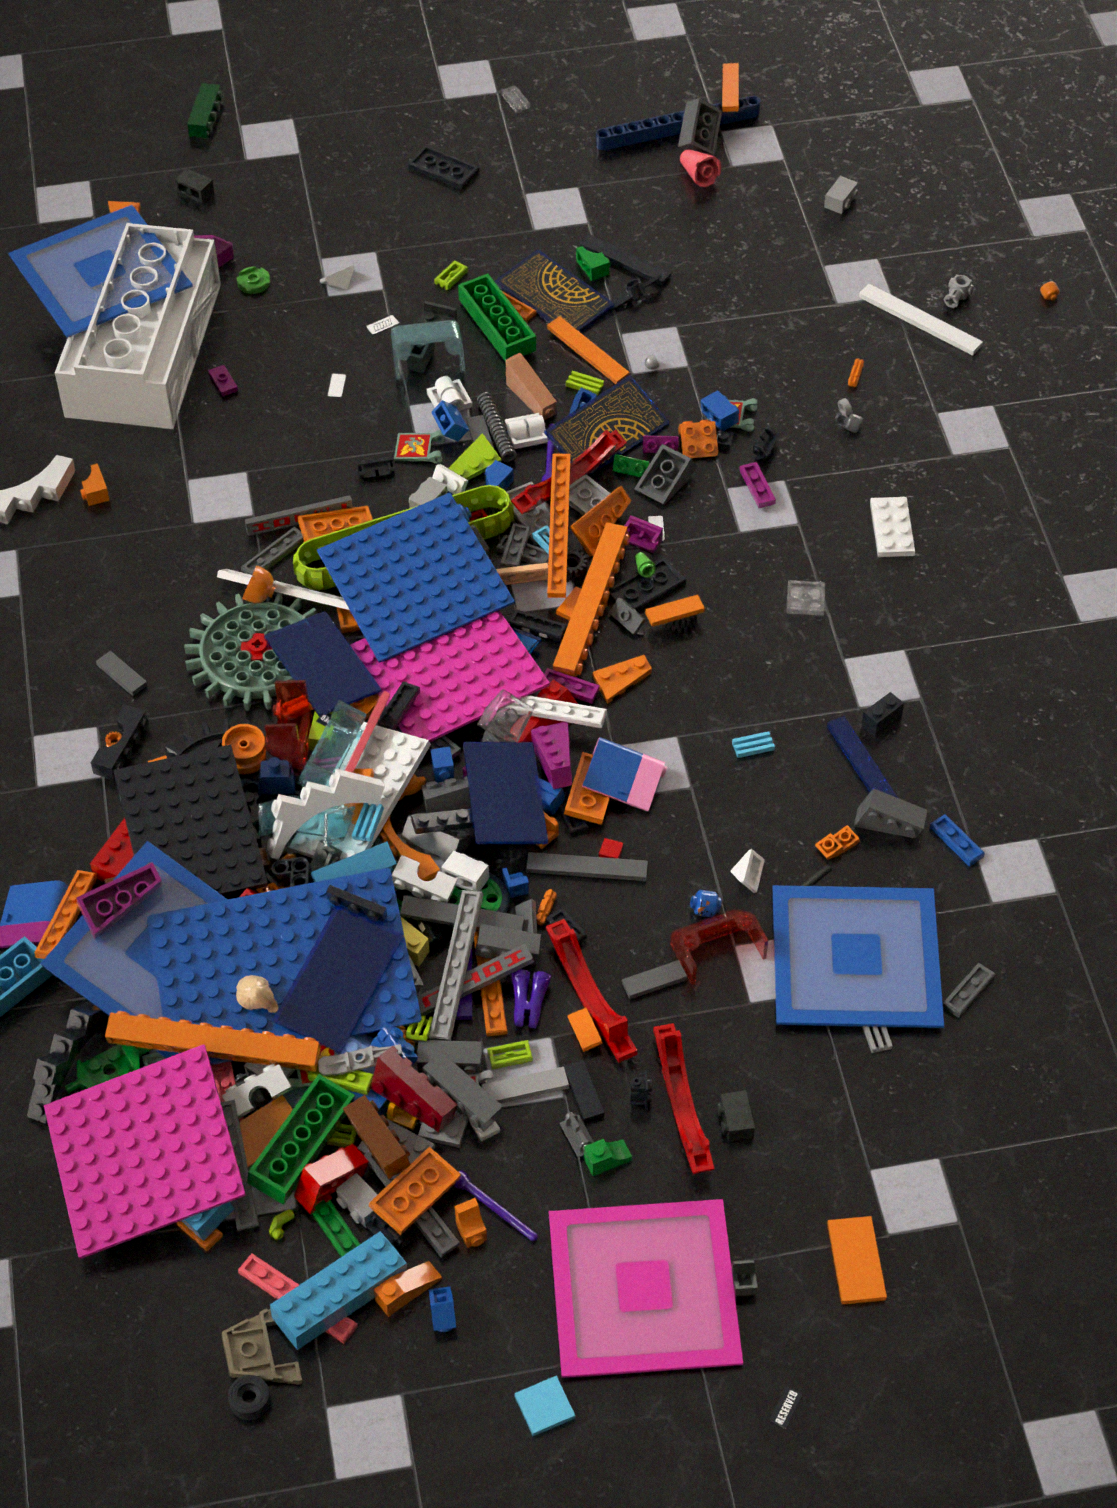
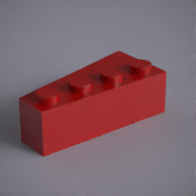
M125 818L90 863L92 872L97 873V879L105 882V879L116 877L134 857Z

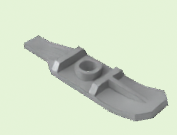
M401 1044L395 1045L394 1047L398 1049L397 1054L403 1055ZM370 1046L335 1056H324L318 1061L319 1073L324 1076H335L376 1066L378 1057L390 1047L379 1048ZM363 1056L361 1060H356L357 1057Z

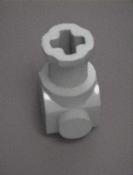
M957 274L954 278H951L948 285L950 288L949 295L945 296L944 303L950 308L957 307L959 300L966 299L968 295L972 294L974 286L971 285L972 280L965 275Z

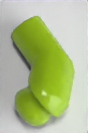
M287 1209L273 1218L269 1234L275 1240H280L284 1236V1231L281 1229L283 1224L294 1219V1213L291 1209Z

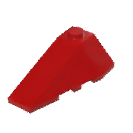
M554 679L550 682L549 686L543 688L536 696L578 704L570 691ZM522 714L503 739L514 747H524L532 743V729L563 721Z

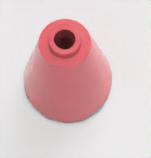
M689 149L685 150L680 156L681 164L693 181L701 187H708L714 184L715 178L721 173V162L715 156Z

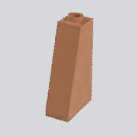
M518 353L507 359L506 385L534 413L542 415L544 420L557 414V401L523 355Z

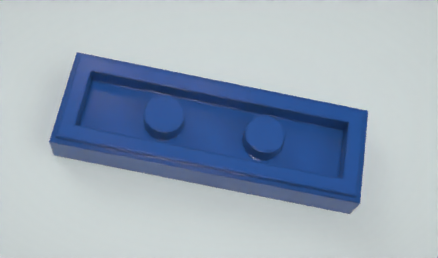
M946 814L930 823V828L969 867L984 857L985 852Z

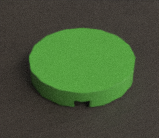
M248 267L239 272L237 285L245 293H260L269 287L270 275L264 268Z

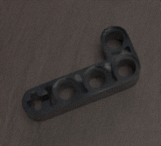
M304 857L278 860L272 865L273 875L280 886L293 887L314 882L311 875L313 872L309 861Z

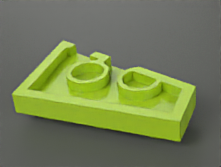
M482 433L448 469L470 480L485 472L486 468L492 465L495 460L501 462V458Z

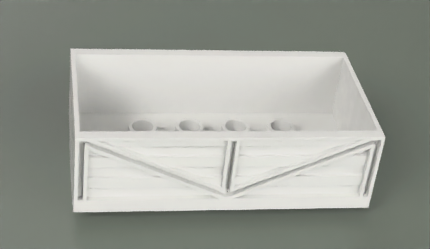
M126 224L89 327L85 331L68 337L55 371L64 417L158 428H174L221 286L214 240L194 238L193 230ZM138 231L141 234H144V232L154 233L163 245L148 243L139 249V260L146 266L138 267L130 274L131 285L138 290H131L121 298L122 306L128 310V313L96 325L100 312H104V304L108 293L114 289L112 283L114 279L112 278L117 265H122L121 258L126 244L131 243L130 233L139 234ZM151 246L160 247L164 251L162 257L157 260H145L141 255L151 249ZM167 250L177 263L174 264L175 273L170 288H166V298L150 304L148 294L141 290L151 289L158 283L157 271L149 266L162 264L160 261L165 258ZM182 270L193 284V287L175 294L174 291ZM142 272H149L155 275V279L147 284H138L133 281V278ZM143 294L147 297V302L138 308H130L123 303L133 296Z

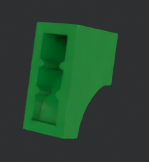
M583 246L576 248V261L591 281L609 275L611 263L602 252L593 253L586 250Z
M604 1139L584 1146V1160L592 1176L632 1161V1155L623 1139L615 1142H605Z

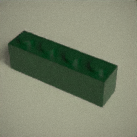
M201 84L187 123L189 137L208 138L209 133L212 132L213 122L216 121V113L220 110V102L223 101L224 97L220 85Z

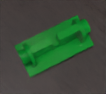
M615 454L613 471L642 477L650 463L649 461Z

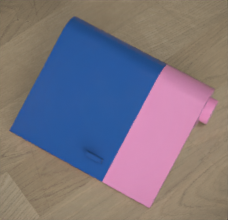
M599 737L582 787L648 812L659 779L664 777L667 767L664 766V761Z

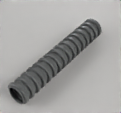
M482 393L477 398L480 409L501 459L504 462H510L516 458L517 453L491 393Z

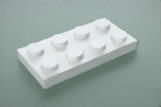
M907 497L871 498L870 506L878 557L914 556L915 548Z

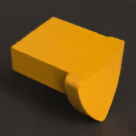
M392 1102L389 1104L387 1119L413 1130L418 1119Z

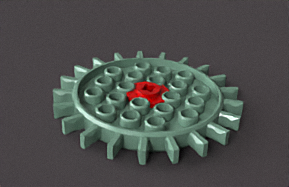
M279 592L275 596L273 603L262 602L255 604H244L242 597L237 594L235 595L237 606L227 610L222 603H216L217 611L220 614L217 618L212 619L203 613L200 615L201 623L208 626L205 631L190 628V637L201 641L200 644H185V653L200 654V658L185 661L187 671L203 668L202 672L192 676L195 686L210 680L212 684L205 689L206 697L210 698L218 690L226 692L223 697L224 706L228 707L234 696L244 698V708L249 711L252 699H264V704L268 710L271 709L272 705L271 697L282 694L284 699L289 701L292 699L289 690L295 686L306 692L269 640L271 637L307 624L308 628L311 629L309 622L317 617L316 609L313 608L303 615L298 613L297 611L302 607L300 598H297L290 607L281 605L283 599L282 593Z

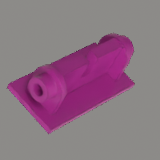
M643 436V453H657L662 444L678 452L679 436Z

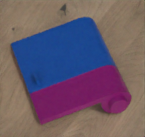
M62 881L10 886L0 923V948L11 947L24 936L37 947L69 886Z

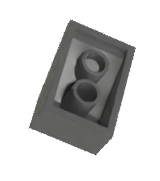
M662 444L636 485L635 490L665 505L688 482L697 466L691 458Z

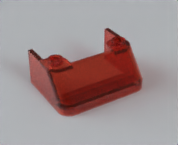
M306 680L275 681L277 702L273 705V715L277 716V724L265 725L267 737L265 740L266 751H269L270 755L277 757L279 760L290 761L291 766L295 769H305L309 751L308 737L312 725Z
M733 909L672 932L670 938L671 946L692 985L696 984L697 966L690 951L696 950L700 944L739 930L748 931L762 959L767 958L768 939L754 914Z

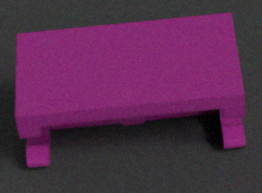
M630 515L629 520L624 525L628 527V535H630L629 544L654 553L663 540L662 527Z

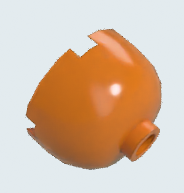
M257 565L242 599L255 604L264 602L267 597H272L275 587H273L274 580L270 572Z

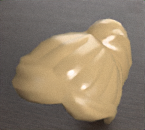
M250 975L245 976L238 982L236 998L242 1007L248 1010L265 1008L270 1013L278 1011V1004L269 987V982L265 978Z

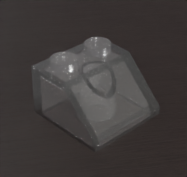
M503 689L485 708L477 725L507 744L517 743L534 708Z

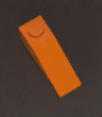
M427 1261L396 1274L374 1289L375 1301L389 1317L439 1282L442 1276L430 1261Z

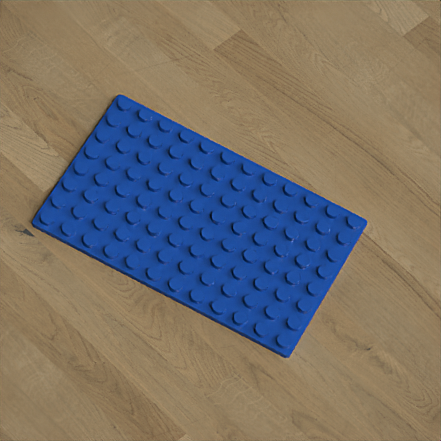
M384 868L149 915L147 917V924L163 1017L175 1022L188 1020L192 1024L197 1025L209 1023L212 1027L221 1028L223 1025L230 1026L233 1030L240 1031L246 1028L253 1030L254 1033L268 1031L276 1036L290 1034L297 1039H304L305 1037L314 1038L278 1021L338 910L398 937L345 1038L380 1031L383 1027H400L419 1023L422 1018L391 870ZM329 885L386 907L387 917L385 921H373L367 915L360 912L359 914L353 913L343 905H333L327 899L326 891ZM250 975L265 978L269 982V987L278 1004V1011L270 1013L265 1008L248 1010L242 1007L236 998L238 982L245 976ZM169 1052L170 1057L179 1054L176 1052ZM209 1057L211 1065L233 1061Z

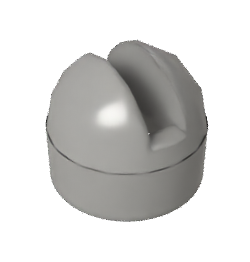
M654 354L645 360V366L651 370L659 367Z

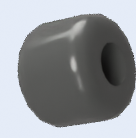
M851 413L849 417L846 416L844 423H846L845 429L857 433L862 425L863 418L854 413Z

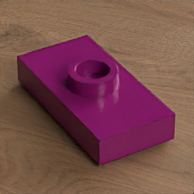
M225 365L208 370L209 376L222 397L238 391V387Z

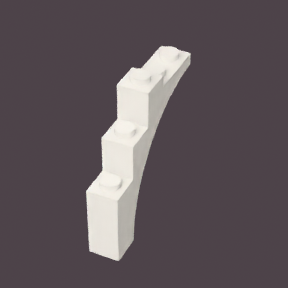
M56 455L41 473L29 481L12 488L0 490V522L8 524L16 509L34 512L42 497L59 501L75 473L73 459Z
M336 769L334 775L332 774L330 777L329 786L307 781L306 787H303L301 790V799L278 794L277 800L273 801L271 808L276 818L273 825L274 833L267 843V850L271 858L279 859L285 845L294 832L306 821L322 811L347 803L379 805L385 788L382 781Z

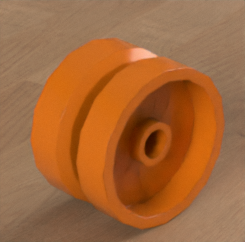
M238 724L225 732L222 738V746L231 744L239 774L257 772L260 769L261 761H266L265 737L262 731L250 724Z

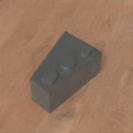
M471 775L463 779L450 778L446 779L445 782L437 783L431 781L421 785L426 813L451 811L459 808H475Z
M873 788L857 809L854 827L916 838L924 829L927 810Z

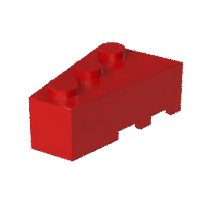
M354 1144L345 1148L341 1147L335 1153L329 1156L325 1155L319 1161L313 1164L309 1163L303 1168L294 1197L309 1214H312L316 1211L315 1206L323 1200L327 1203L331 1200V1194L336 1191V1188L357 1173L360 1177H363L369 1161Z

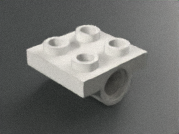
M443 376L435 382V387L427 389V394L434 407L442 400L457 406L459 411L472 407V401L459 379L452 381L450 377Z
M539 413L505 419V426L514 449L548 442L544 419Z

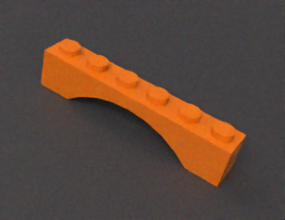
M390 814L379 833L382 843L388 842L394 858L396 857L398 861L401 855L419 862L418 877L423 881H432L438 871H440L439 867L430 855L420 853L402 842L391 826Z

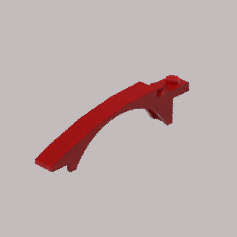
M608 430L604 431L587 450L570 463V485L585 474L588 475L598 468L599 464L626 446L627 442L617 430H614L612 433H609ZM552 477L538 484L528 485L523 492L511 500L522 515L551 499Z
M565 919L546 926L550 939L584 1008H587L599 1035H603L618 1063L638 1055L637 1049L628 1035L627 1018L614 1012L600 993L586 965L575 931L570 929Z
M674 1023L653 1027L670 1103L692 1173L714 1170V1165L709 1149V1140L704 1135L698 1121L689 1088L680 1030H675Z

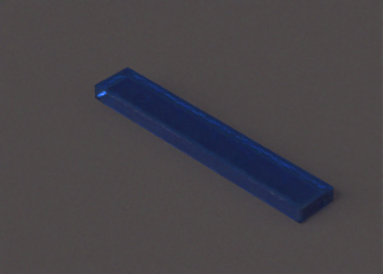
M845 716L827 722L828 729L869 792L874 788L898 798Z

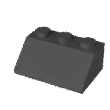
M700 98L686 102L678 147L683 150L689 149L714 156L722 110Z
M408 816L400 838L406 840V843L410 846L423 848V851L427 854L440 856V859L446 862L453 851L464 854L475 836L461 829L415 834L411 823V816Z

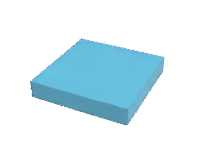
M557 1376L515 1393V1398L533 1436L575 1419V1414Z

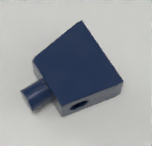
M272 757L269 761H261L258 775V795L295 794L296 776L290 761L279 760L277 757Z

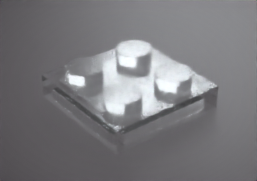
M788 580L786 613L824 615L825 582Z

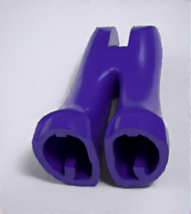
M520 969L512 973L515 993V1026L523 1027L524 1013L530 1014L528 1016L529 1028L537 1027L542 1001L551 981V975L542 971L533 973L530 1002H527L530 972Z

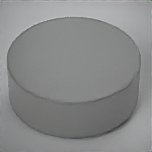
M846 398L838 401V408L842 415L845 417L849 416L852 413L849 401Z

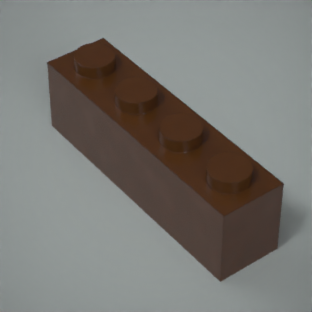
M363 1095L343 1108L347 1119L388 1179L411 1165L408 1156H410L408 1149L404 1144L400 1146L398 1143L400 1139L395 1130L390 1131L388 1129L390 1125L384 1115L379 1116L377 1113L379 1108L374 1100L369 1101Z

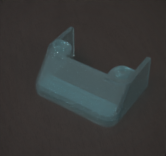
M446 320L395 326L391 330L390 335L396 379L400 378L398 361L408 359L411 354L410 345L445 342V348L448 353L453 355L459 354L460 372L466 371L462 338L456 321Z
M339 700L297 783L306 787L307 781L329 786L331 775H334L336 769H340L354 739L359 740L363 732L360 727L367 714Z
M289 796V797L301 799L300 796ZM274 800L259 804L258 836L274 833L273 825L276 818L271 811ZM347 803L322 811L306 821L295 832L323 836L324 846L339 845L341 841H344L355 815V804Z

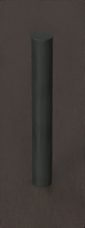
M825 865L801 886H813L832 870L831 867Z

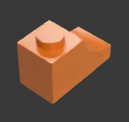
M98 464L91 465V474L85 481H82L83 489L80 490L82 499H86L89 506L110 500Z
M473 1198L455 1206L456 1227L466 1247L481 1245L487 1240V1231L476 1199Z

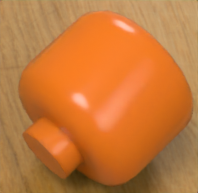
M1053 281L1047 282L1040 289L1041 294L1046 300H1055L1060 292Z

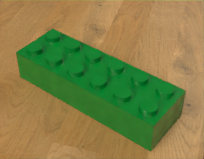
M489 274L458 285L459 301L505 362L518 353L524 356L536 351V335Z
M318 1074L248 1171L247 1184L284 1205L299 1184L303 1168L309 1163H314L346 1117L343 1108L354 1102L355 1095Z

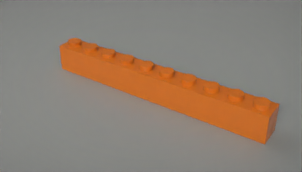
M606 522L555 658L553 670L576 678L577 675H581L583 669L582 662L588 656V645H592L593 632L597 631L599 625L598 618L604 612L603 604L609 599V588L613 587L615 581L614 574L619 572L620 559L623 560L625 554L624 547L625 545L628 546L630 541L628 527Z
M124 1011L110 1012L105 1034L108 1043L176 1053H182L205 1044L208 1057L262 1065L275 1064L276 1066L279 1064L283 1068L312 1072L317 1071L321 1050L319 1041L311 1037L297 1039L290 1034L276 1036L268 1031L254 1033L253 1030L246 1028L241 1029V1031L233 1030L232 1027L224 1025L218 1028L212 1027L209 1023L192 1024L188 1020L175 1022L166 1017L150 1018V1016L145 1014L132 1016Z

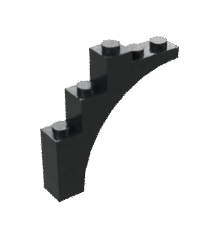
M90 1001L71 1009L66 1029L54 1034L50 1053L37 1059L33 1079L36 1081L27 1117L47 1123L44 1105L56 1101L66 1075L83 1047L92 1036L107 1025L109 1016Z

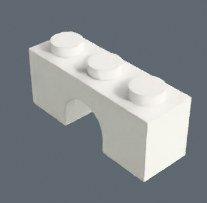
M401 855L392 874L394 886L400 890L406 889L419 898L424 897L429 900L448 903L456 886L457 879L438 871L432 881H423L417 875L420 863Z
M271 1064L263 1069L264 1073L258 1076L253 1074L244 1079V1084L238 1087L233 1085L225 1090L226 1094L222 1095L224 1101L235 1100L238 1119L255 1110L251 1102V1096L255 1090L260 1088L267 1089L272 1098L276 1099L293 1089L279 1064L276 1066Z

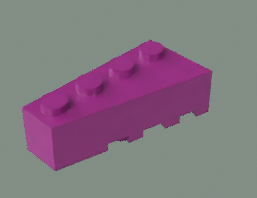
M568 722L532 729L533 750L553 790L572 785Z
M152 862L76 897L79 909L94 939L98 938L162 886V880Z

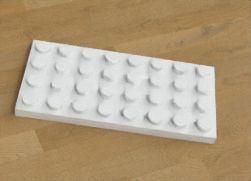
M363 722L336 769H345L367 724L366 722ZM375 726L355 767L356 769H373L375 772L373 778L380 779L385 786L379 804L383 805L384 810L372 842L354 840L351 835L356 824H343L341 821L345 804L322 811L306 821L289 847L295 853L313 858L319 841L324 840L342 851L341 860L371 848L431 745L429 740ZM374 811V813H373V815H372L371 822H372V820H373V817H374L376 811Z

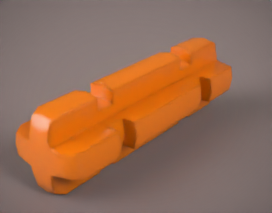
M855 360L851 376L848 380L849 386H857L864 366V360Z
M552 889L545 892L544 899H542L537 911L536 918L539 926L546 923V918L549 916L554 904L553 901L557 897V893Z

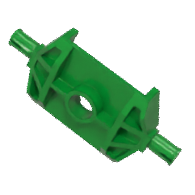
M118 1044L84 1063L78 1060V1078L64 1087L67 1093L70 1094L79 1088L85 1090L141 1068L140 1059H142V1055L153 1049L135 1048ZM109 1068L116 1070L111 1075L105 1074V1071Z

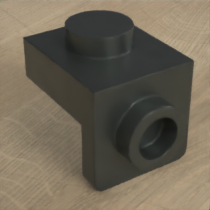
M754 1260L733 1261L732 1277L735 1296L757 1295L758 1287L755 1277Z

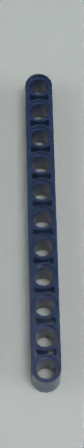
M757 96L740 98L739 111L723 112L722 102L712 105L722 110L720 125L758 117L761 100ZM685 110L599 129L596 132V147L599 150H609L681 134Z

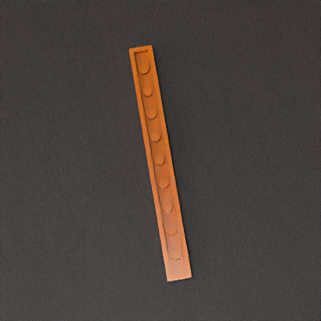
M552 454L547 598H566L570 454Z

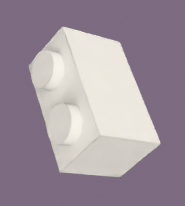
M456 851L452 852L441 867L442 873L457 879L456 886L468 891H480L489 879L488 865Z

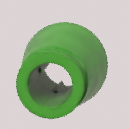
M644 553L636 554L635 560L638 573L646 578L651 577L655 573V564Z

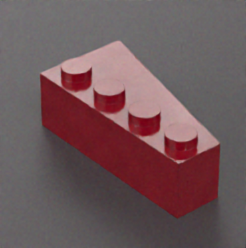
M392 1045L378 1057L370 1089L432 1129L440 1132L454 1119L457 1103L438 1086L433 1087L428 1077L423 1072L419 1074L411 1066L412 1062L408 1058L403 1059L398 1055V1049Z

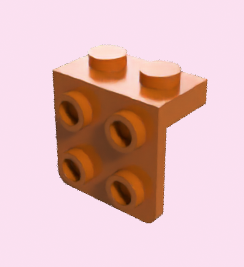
M701 420L697 423L686 421L679 425L678 433L681 435L683 455L691 459L716 457L718 455L715 421Z

